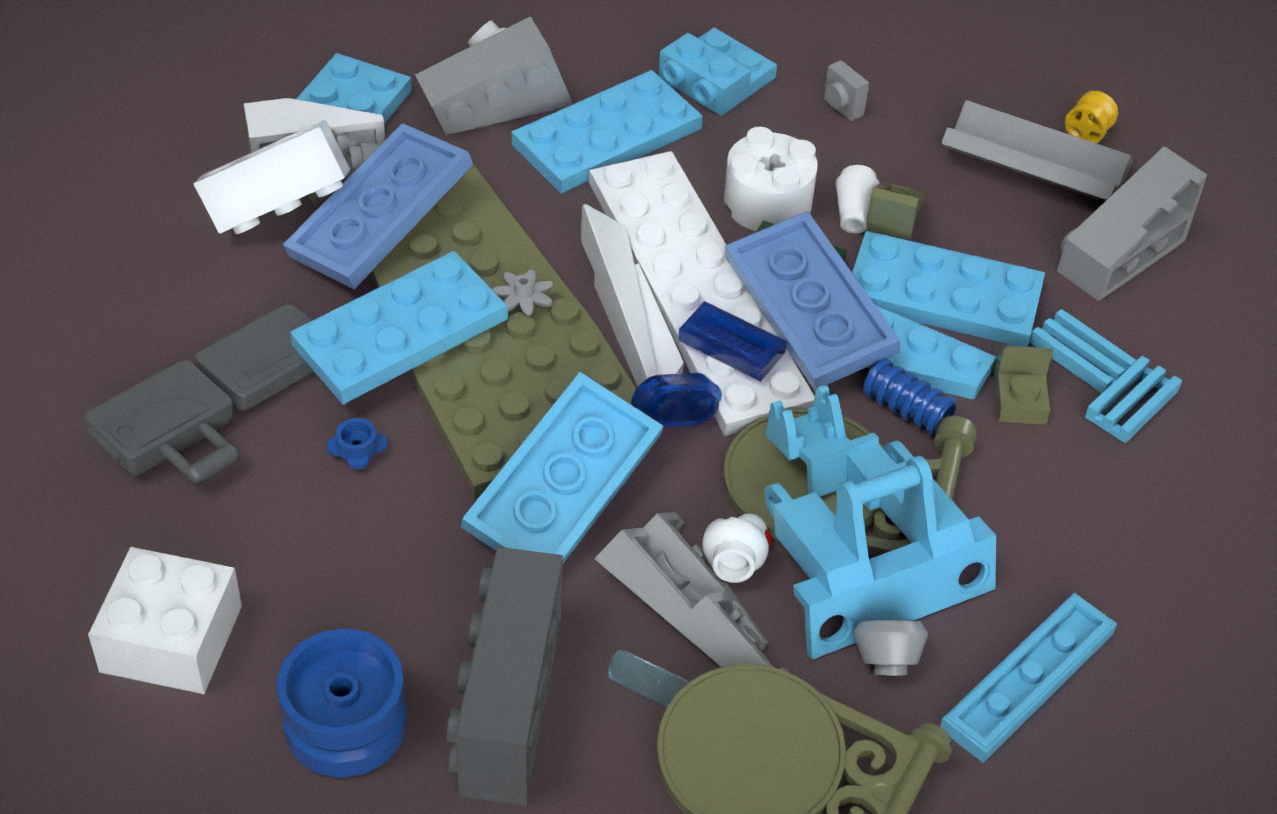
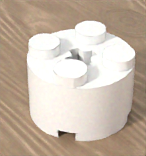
M765 127L750 129L747 132V137L736 142L728 154L724 203L725 207L728 205L732 210L731 217L738 224L757 231L763 220L777 224L806 211L811 213L818 165L815 156V146L807 140H798L789 135L773 133Z

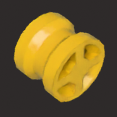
M1086 92L1078 100L1076 106L1066 115L1065 128L1069 135L1097 144L1106 135L1107 130L1117 121L1119 115L1118 107L1114 100L1103 92Z

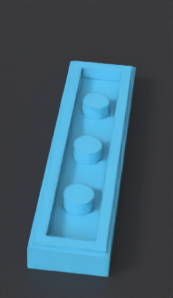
M1073 593L942 718L940 728L944 729L950 738L984 763L1114 634L1117 623L1076 593Z

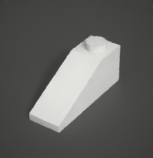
M291 98L244 103L251 153L325 119L330 129L334 130L337 134L338 146L345 160L348 146H357L358 142L381 145L385 141L383 115Z

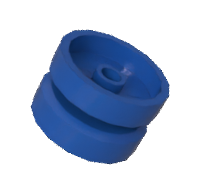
M348 628L323 631L300 642L283 660L276 679L278 700L286 745L299 763L317 774L345 778L367 774L387 763L400 748L408 726L404 678L401 661L388 643L365 631Z

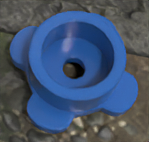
M352 418L342 422L337 427L336 437L330 438L327 441L326 447L327 452L331 456H340L348 462L350 468L359 470L368 466L369 460L374 454L385 451L388 444L386 436L376 434L375 426L370 421L362 418Z

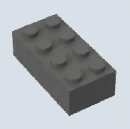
M497 547L493 568H483L479 601H484L481 613H473L469 629L468 643L469 646L474 647L471 660H462L459 672L458 693L463 694L461 708L452 707L447 727V743H452L449 773L458 775L459 797L527 806L562 622L563 555Z

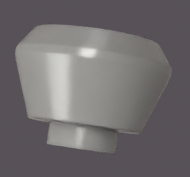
M869 620L860 621L853 631V636L863 663L874 664V675L903 676L907 675V665L919 663L928 638V631L921 621Z

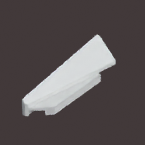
M584 204L582 205L581 242L595 272V289L641 396L651 413L657 414L660 409L661 399L671 385L676 386L683 376L684 362L640 265H634L626 227L591 206Z

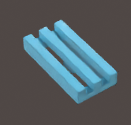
M1060 309L1055 314L1054 320L1051 318L1047 319L1042 329L1039 327L1034 329L1029 341L1035 347L1052 348L1053 360L1100 393H1103L1137 361L1063 309Z
M1141 356L1088 406L1085 418L1120 441L1127 443L1179 392L1183 380L1175 375L1170 380L1165 378V369L1158 365L1152 370L1148 367L1150 360ZM1140 378L1143 379V380H1142L1123 400H1121L1106 416L1103 415V414H1104L1124 393H1126ZM1153 387L1159 389L1122 427L1117 424Z

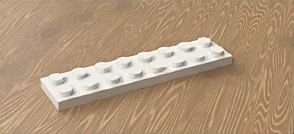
M669 151L589 170V184L606 216L626 227L634 265H640L672 338L724 436L738 434L752 422L769 415L770 404L779 400L782 401L784 410L812 407L815 398L813 392L793 358L727 261L725 256L726 243L673 152ZM704 320L716 327L719 324L753 341L752 345L777 357L760 376H756L687 342L686 338Z

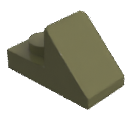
M887 182L879 183L873 187L866 231L911 241L917 214L922 209L926 192Z
M993 344L992 355L996 356L993 371L998 422L1047 425L1050 415V404L1046 375L1053 354L1052 348Z

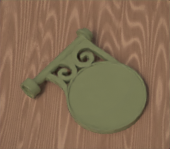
M806 408L790 409L794 419L808 414ZM766 415L746 426L729 446L724 461V489L730 505L738 516L749 513L758 515L765 521L767 531L770 532L772 538L778 540L775 536L774 519L770 515L765 502L764 489L768 485L779 483L793 500L808 495L807 464L800 457L789 461L766 437L765 429L767 428L769 415ZM842 416L846 437L850 441L871 434L862 425ZM948 416L940 420L934 443L936 448L942 453L941 458L925 459L930 466L932 477H937L936 483L952 501L961 458L972 453L977 436L976 426L970 420L960 416ZM835 491L820 498L836 516L837 494ZM863 504L864 526L866 528L873 522L874 532L879 537L866 536L868 554L879 556L911 544L908 538L899 541L905 535L896 525L891 526L886 523L890 518L880 507L869 511Z
M735 664L720 667L698 676L684 686L672 699L659 727L657 763L660 777L667 793L684 814H823L824 811L825 814H839V807L847 803L862 805L872 814H908L933 763L948 761L952 749L949 745L951 742L949 734L937 725L923 723L919 728L911 730L909 735L819 693L803 679L782 669L759 664ZM840 723L887 747L895 758L893 768L885 774L876 775L883 770L886 755L883 748L874 741H856L846 751L844 734ZM861 757H870L872 759L869 771L875 776L863 773L858 767L857 761ZM844 774L846 781L850 785H847L839 789L841 779ZM852 807L849 810V814H865L859 807Z

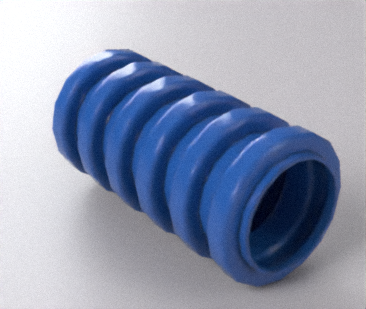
M882 359L872 367L863 385V394L867 398L873 399L876 397V402L879 405H888V409L894 414L901 412V417L906 421L914 419V425L919 429L926 427V432L931 436L936 435L940 420L948 416H954L956 411V399L950 395L943 397L942 390L938 388L931 390V385L925 380L918 383L916 375L913 373L906 375L905 369L900 366L893 368V363L888 359Z

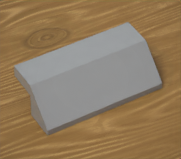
M965 100L955 129L947 127L941 143L949 150L1101 202H1105L1121 187L1133 162L1132 156L968 100Z

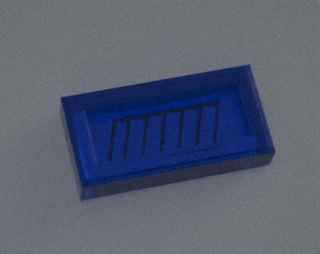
M706 301L679 328L678 341L760 382L785 354L787 345L786 340Z

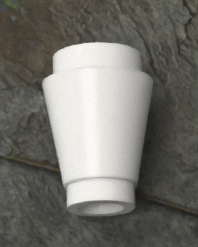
M864 165L846 167L836 180L841 220L840 226L848 233L858 234L867 229L873 187L879 184L876 173Z

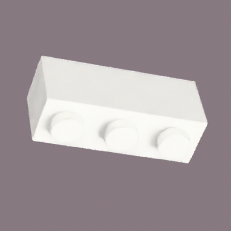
M325 119L201 175L194 183V186L219 234L233 228L235 234H239L260 223L258 216L272 210L275 211L277 216L283 215L299 207L302 204L299 198L316 192L318 197H323L340 189L343 186L341 180L346 177L350 168Z

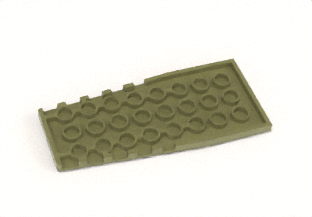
M474 164L372 270L377 289L455 251L491 289L497 286H508L504 279V273L506 272L519 276L525 274L528 270H534L536 272L535 283L540 281L553 282L552 289L544 293L551 298L552 305L541 307L533 304L532 315L525 316L519 304L513 310L508 311L507 320L409 370L422 402L474 499L481 496L579 372L656 421L596 323Z

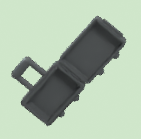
M292 304L283 305L263 317H257L254 322L225 338L217 339L212 345L197 352L195 355L196 366L188 360H181L158 373L151 374L146 380L122 393L110 396L105 402L88 410L84 414L87 435L117 463L131 473L134 478L168 459L186 476L188 481L195 484L201 483L235 463L239 458L238 448L217 432V430L230 424V419L233 418V405L240 410L250 409L314 372L292 346L290 338L291 331L313 321V319ZM203 438H206L217 448V450L192 464L179 453Z

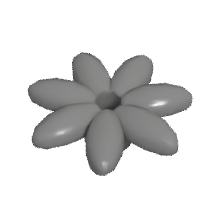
M528 270L525 274L519 276L506 272L504 273V279L508 286H497L492 289L498 297L505 298L503 302L507 305L508 311L513 310L520 304V308L525 316L532 315L533 304L541 307L552 305L551 298L544 293L552 289L553 282L540 281L535 283L536 272L534 270Z

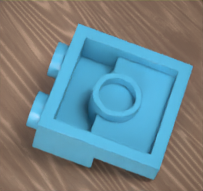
M715 27L699 38L686 33L660 51L659 77L720 116H723L776 78L777 64Z

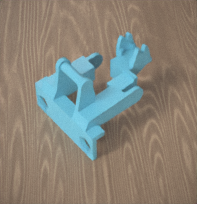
M827 385L816 388L813 406L807 408L808 414L794 419L790 409L784 411L781 400L770 404L768 424L765 429L766 437L789 461L800 457L807 464L808 495L793 500L781 484L774 483L765 487L764 497L769 513L774 519L775 536L810 578L793 585L794 596L805 609L807 655L812 660L855 644L853 631L860 621H914L996 589V534L979 516L970 520L932 478L930 466L922 456L913 457L899 441L887 443L882 448L879 444V437L874 432L850 441L846 437L839 398L837 394L829 395ZM835 491L837 494L836 516L820 498ZM863 504L869 511L880 507L911 541V544L869 559L863 518ZM976 562L981 564L980 572L972 582L964 585L959 584V576L966 566ZM836 615L843 616V624L834 635L826 638L820 637V628L827 619Z

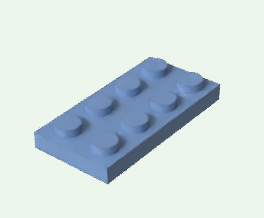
M402 123L343 183V186L336 190L283 244L285 251L290 258L355 289L472 167L473 162L469 152Z
M808 211L725 246L727 261L813 390L873 365L882 359L900 353V339Z

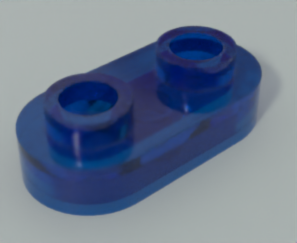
M703 373L659 374L647 378L637 387L633 394L631 405L664 427L692 426L710 420L717 413L722 392L720 387Z

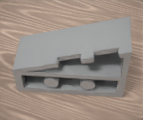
M531 16L415 74L446 135L573 105L550 48Z
M1162 147L1077 229H1073L1066 235L1060 246L1062 254L1057 272L1099 302L1185 242L1207 174L1167 147Z

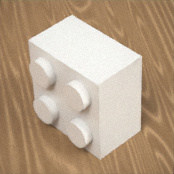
M130 547L88 634L99 672L205 694L242 607L235 568Z

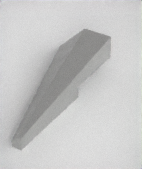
M676 512L657 513L643 528L621 530L594 558L719 666L759 664L774 667L763 653L769 642L729 585L722 582L706 565L703 548L699 545L691 547L684 540L679 532L684 521ZM780 668L786 672H789L787 668Z

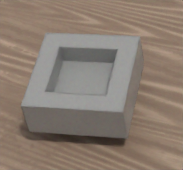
M839 60L828 66L824 100L852 122L864 116L869 82L842 60Z

